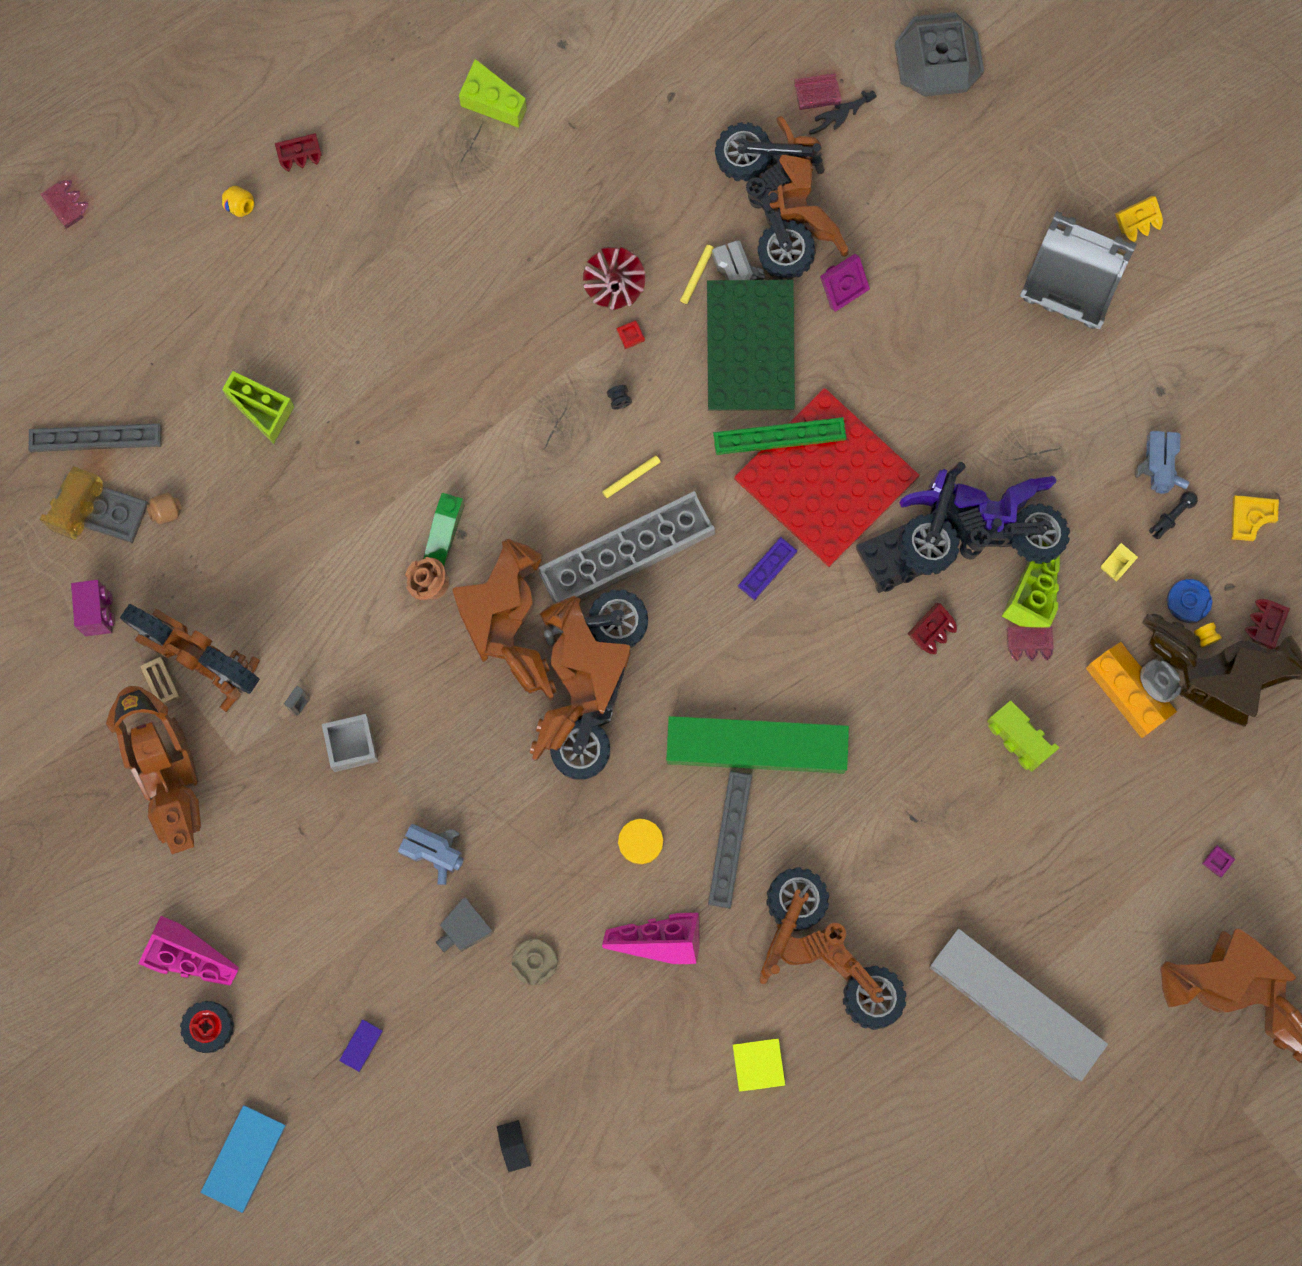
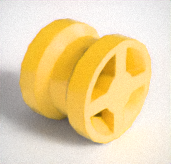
M1214 622L1194 631L1195 636H1198L1200 639L1199 644L1201 648L1222 639L1221 635L1215 630L1216 625Z

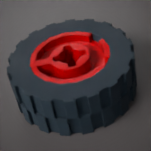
M202 1001L201 1003L193 1004L194 1006L189 1007L186 1010L187 1012L183 1014L182 1023H180V1033L184 1038L183 1041L189 1045V1048L197 1052L214 1053L219 1049H223L230 1042V1038L234 1033L233 1017L228 1012L229 1010L221 1004L212 1001ZM205 1023H209L212 1025V1029L206 1032L203 1026Z

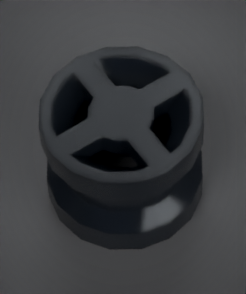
M618 385L607 391V396L612 401L611 407L613 410L625 408L632 403L631 397L627 394V385Z

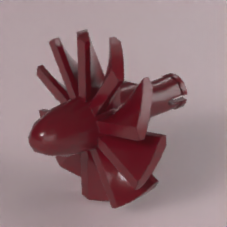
M616 247L602 248L601 250L608 269H606L601 253L597 252L588 259L587 263L603 272L604 275L599 274L586 265L583 272V281L603 280L605 282L583 284L585 291L592 298L603 288L607 287L608 289L595 298L593 302L597 305L608 307L611 295L614 294L610 310L622 308L627 303L628 306L632 305L641 292H643L645 286V271L641 260L624 247H620V249Z

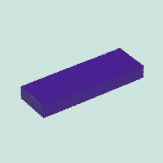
M780 537L740 582L738 587L755 601L795 556L798 550Z

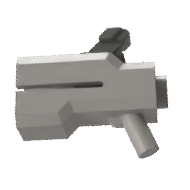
M740 241L728 243L729 250H727L726 245L712 250V258L717 271L724 274L726 280H765L763 269L755 268L748 262Z

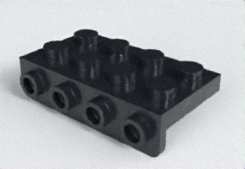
M907 524L856 545V550L871 575L878 593L891 591L895 586L909 583L916 577L924 574L923 572L920 574L915 572V569L912 567L909 568L906 565L907 562L900 557L901 551H898L900 541H898V538ZM920 532L916 533V535L914 536L922 539ZM935 546L943 553V546ZM931 552V558L938 557L935 553Z

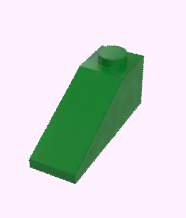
M441 493L423 559H426L425 557L435 558L445 566L465 507L462 498Z

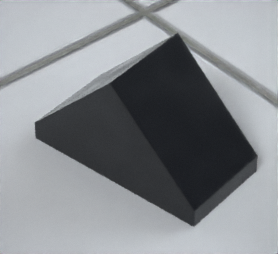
M517 1120L496 1126L508 1173L531 1166L520 1121Z

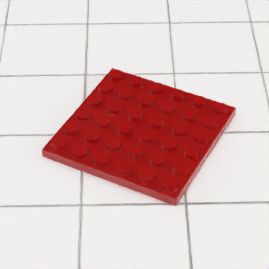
M824 388L789 423L843 417L846 440L761 450L734 479L824 564L830 567L920 475Z

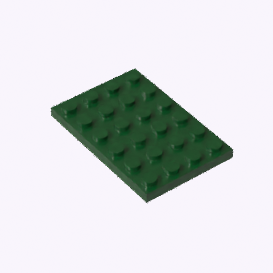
M707 280L708 411L795 410L794 280Z

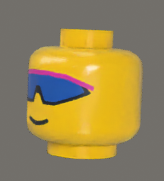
M232 186L224 191L222 206L227 212L237 217H244L252 212L254 198L249 191L239 186Z

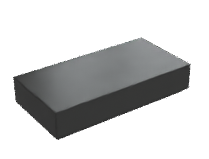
M296 686L284 705L292 714L299 716L310 698L302 688Z

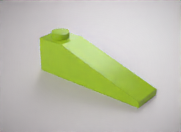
M1042 540V547H1048V545ZM1060 555L1049 563L1035 564V561L1027 563L1008 600L1002 617L1020 627L1051 626L1058 610L1057 592L1059 591V584H1057V578L1060 569Z

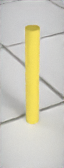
M706 245L680 299L682 303L688 304L712 254L713 246Z
M655 455L603 490V495L609 498L661 463L659 458Z

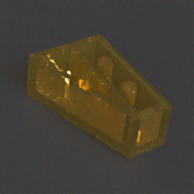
M73 466L60 486L62 492L58 499L52 498L50 501L52 508L47 515L42 514L39 520L52 532L76 540L77 536L81 535L84 529L86 517L93 510V502L96 496H99L102 492L103 481L98 475Z

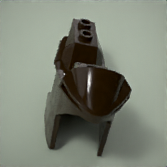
M1147 614L1142 621V624L1153 632L1148 644L1150 649L1171 666L1173 665L1180 671H1183L1186 688L1181 690L1179 695L1228 722L1245 727L1248 724V717H1256L1258 713L1261 690L1291 680H1302V651L1292 636L1284 638L1272 654H1269L1259 644L1241 640L1211 658L1200 659L1197 655L1194 634L1192 631L1185 629L1183 624L1167 622L1162 616L1157 614Z

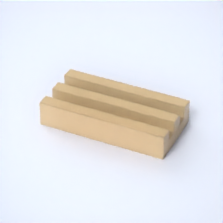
M161 656L140 666L152 693L164 704L172 702L173 699L180 698ZM156 664L160 665L173 694L169 695ZM150 667L165 696L163 699H161L149 674L148 668Z

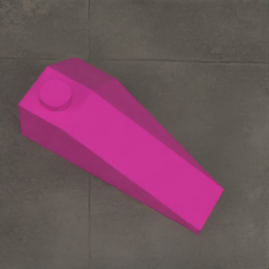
M675 913L669 915V919L657 922L654 918L649 919L647 924L640 926L628 924L607 929L602 947L670 964H696L700 949L699 913Z
M160 916L138 963L159 973L167 974L168 971L181 973V977L185 978L193 975L201 977L203 981L230 986L239 970L238 966L186 927L163 916Z

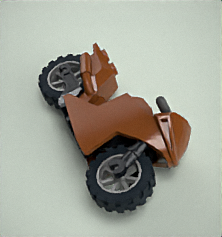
M615 589L601 594L593 602L589 611V617H583L580 608L581 598L577 596H571L556 602L539 613L546 625L544 627L546 643L550 646L553 645L555 642L554 635H561L553 646L551 665L570 692L571 705L549 710L546 712L544 720L539 719L536 732H539V737L537 741L533 740L530 754H533V760L538 761L545 749L550 750L551 758L556 768L563 775L572 779H589L599 774L605 768L610 757V742L606 732L601 727L611 721L621 682L630 657V647H634L641 641L647 631V609L637 595L627 592V590ZM621 604L620 610H613L611 605ZM624 605L629 607L632 612L625 615L623 612ZM608 608L611 614L603 615L604 611ZM635 616L634 626L624 620ZM622 625L631 629V631L624 636L622 634ZM612 629L618 630L619 636H613L609 633ZM578 733L575 739L573 734ZM592 737L595 741L589 743L590 738ZM569 738H571V740L574 743L573 747L565 746ZM597 745L596 756L586 751V749ZM564 750L574 751V754L567 760ZM586 754L594 760L585 765L583 755ZM576 756L580 757L581 766L571 763Z

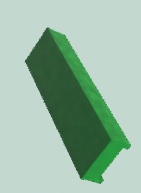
M669 716L666 761L668 765L844 774L848 766L849 726Z

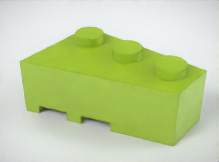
M232 371L222 389L224 394L274 444L294 409L291 399Z
M1010 700L988 719V727L994 735H999L1004 740L1003 744L1009 752H1014L1019 757L1018 762L1025 770L1029 769L1033 772L1060 747L1055 743L1051 746L1043 738L1045 733L1041 729L1037 731L1029 722L1030 718Z

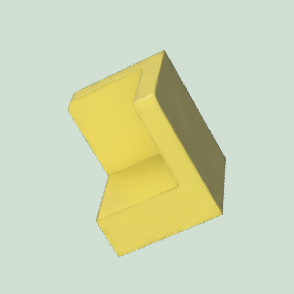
M1121 543L1101 565V569L1117 582L1138 557Z

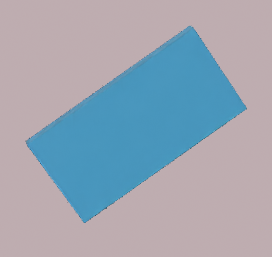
M243 1105L200 1193L244 1213L286 1125Z

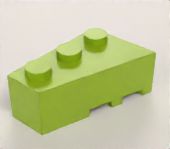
M474 60L459 93L461 107L519 128L527 111L526 98L479 61Z

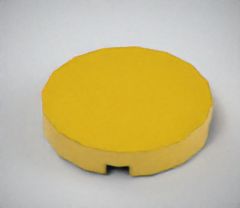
M636 819L630 821L622 828L619 834L618 845L621 854L626 860L643 865L651 863L659 856L663 846V837L656 824L649 820Z

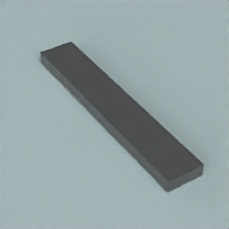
M160 423L29 429L28 450L30 452L161 447Z
M734 771L729 773L708 901L710 906L731 909L752 774Z

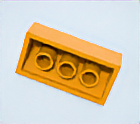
M1120 642L1091 662L1086 667V670L1139 736L1143 738L1177 711L1170 702L1157 701L1146 692L1140 679L1142 667L1122 642Z

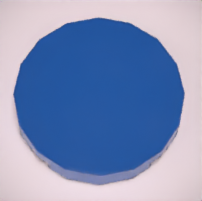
M1185 579L1175 583L1167 596V605L1172 616L1186 623L1198 622L1206 617L1211 610L1213 602L1207 586L1194 579Z

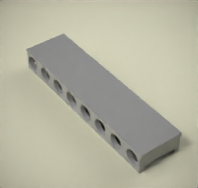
M694 491L540 566L539 575L554 603L571 596H577L583 600L715 535V528L708 519Z
M959 928L929 967L1075 1081L1083 1080L1108 1045V1043Z

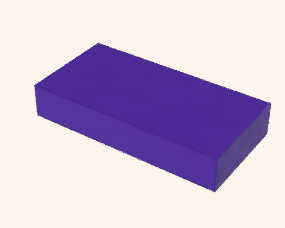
M362 1019L339 1061L360 1072L383 1030Z

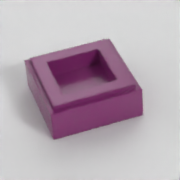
M1216 845L1202 864L1221 878L1235 859Z

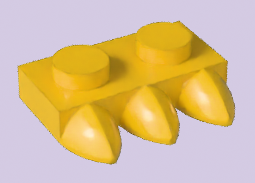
M1150 196L1115 213L1121 233H1124L1133 242L1137 239V228L1142 234L1148 236L1150 222L1159 230L1163 224V217L1156 196Z

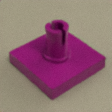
M853 254L836 266H830L820 276L830 308L835 312L870 290L861 259L857 254Z

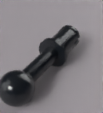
M1192 491L1184 492L1180 497V503L1169 514L1163 513L1160 516V520L1149 529L1150 534L1156 531L1152 536L1155 539H1160L1170 528H1174L1176 525L1175 519L1186 508L1190 509L1196 506L1198 502L1197 495Z

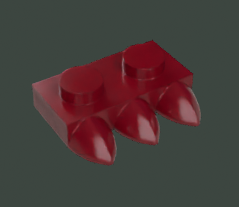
M316 133L275 143L279 163L288 172L291 170L294 162L299 167L304 168L307 159L318 165L322 156Z
M1259 599L1255 601V604L1263 613L1256 612L1250 614L1252 621L1258 626L1246 627L1245 631L1252 638V642L1273 650L1276 647L1290 608L1268 599Z
M936 602L908 632V636L921 650L929 654H937L934 640L939 643H947L944 629L956 633L957 625L954 618L942 604Z

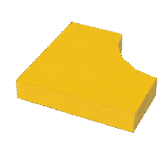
M1235 495L1233 497L1231 539L1254 541L1257 531L1261 526L1267 523H1276L1278 521L1279 499Z

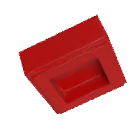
M636 320L616 328L625 349L645 341Z

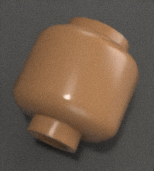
M170 493L152 497L149 504L146 505L151 521H156L160 525L176 520L179 516L178 511L182 510L179 499L173 498Z

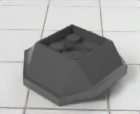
M956 12L914 16L894 45L900 84L910 87L925 97L967 92L984 73L978 32ZM937 51H943L945 54H940Z

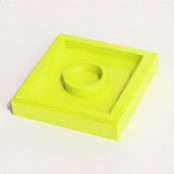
M779 1039L732 1045L739 1092L785 1086Z

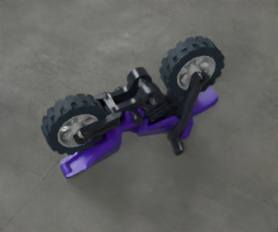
M959 462L948 472L946 469H940L932 479L927 491L908 494L899 502L902 508L911 505L931 506L930 514L923 516V514L918 515L915 519H911L903 528L898 538V541H900L898 551H901V559L907 562L906 565L909 568L915 569L914 571L919 574L923 572L924 575H931L932 573L936 575L941 573V571H945L959 553V540L962 541L960 553L969 560L975 559L988 546L1013 547V549L1016 548L1017 554L1020 557H1025V560L1028 562L1035 561V564L1049 563L1053 559L1055 560L1066 549V545L1070 541V537H1068L1070 529L1067 528V520L1061 517L1062 514L1058 510L1055 511L1052 506L1048 505L1046 507L1041 503L1035 506L1030 504L1026 508L1024 507L1027 500L1033 497L1035 493L1048 490L1056 483L1057 480L1054 476L1031 478L1009 487L1002 495L1001 500L996 502L988 499L986 492L964 484H955L956 477L966 468L963 462ZM920 532L922 539L914 536L916 535V533ZM1046 535H1053V541H1051ZM1042 540L1048 545V547H1042ZM935 546H943V553ZM931 552L935 553L938 557L931 558Z

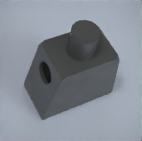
M464 897L440 924L446 934L438 939L436 943L443 952H446L454 944L462 952L492 935L493 931Z

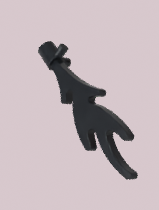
M873 90L867 93L862 91L863 98L849 103L835 104L834 108L839 110L828 111L816 116V122L823 119L826 121L819 127L810 130L809 134L812 135L824 130L833 121L836 122L833 126V129L836 130L845 122L850 109H853V115H856L858 109L864 103L877 98L876 93Z

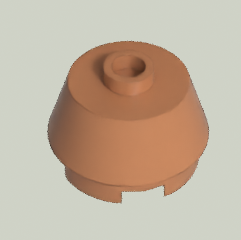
M425 557L426 559H422L419 562H412L405 574L408 577V586L406 588L410 594L419 600H436L442 597L449 587V576L442 563L435 558Z

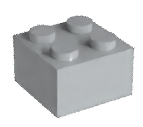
M366 714L322 724L329 762L334 772L379 762L370 720Z

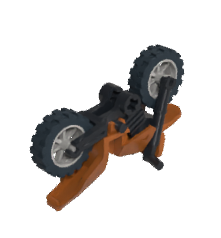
M779 116L776 120L786 136L788 144L772 143L767 133L763 132L760 126H753V123L747 122V124H743V122H740L735 126L730 125L727 127L728 130L721 132L720 139L716 141V160L720 170L728 178L732 177L735 181H748L746 190L751 206L757 209L762 208L765 212L767 222L771 227L764 230L763 236L759 238V246L757 247L763 269L768 271L770 276H777V279L783 280V278L792 280L793 277L802 276L804 271L807 272L810 269L811 263L813 264L816 250L812 235L818 240L832 241L841 256L846 257L849 254V250L840 233V229L820 206H808L806 203L808 195L812 192L813 166H815L818 174H822L825 171L823 159L821 158L822 147L818 139L806 136L794 138L790 127L782 116ZM731 146L735 147L738 150L728 152ZM738 156L735 163L732 162L729 159V157ZM775 164L773 167H771V168H769V170H767V166H768V165L770 166V165ZM789 237L795 238L797 240L792 243ZM775 243L779 249L771 251V247ZM801 243L802 251L793 249ZM781 254L778 262L773 259L772 255ZM795 255H799V258L793 261ZM784 258H785V259H788V262H790V263L785 264V263H782V262H783V260H784Z

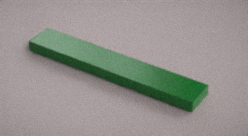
M842 417L713 432L716 455L845 441L846 433Z

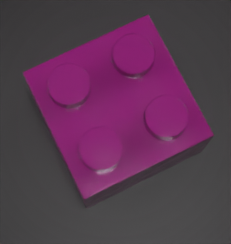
M99 580L71 583L74 627L84 636L112 633L111 626L115 625L113 613H110V605L113 604L111 591Z

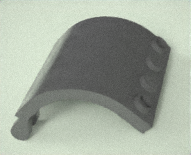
M1056 211L1020 297L1030 304L1037 303L1044 306V309L1047 311H1057L1064 314V317L1069 320H1079L1091 329H1101L1113 295L1137 243L1122 240L1123 237L1118 235L1115 239L1078 225L1075 223L1076 218L1071 216L1067 218L1061 212ZM1059 223L1061 225L1066 226V228L1063 229L1061 227H1058L1057 225ZM1118 248L1123 249L1126 252L1122 253L1118 251Z

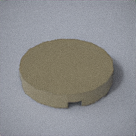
M538 939L526 940L519 944L513 953L512 970L516 977L525 984H543L550 980L556 971V953L552 946L545 941Z

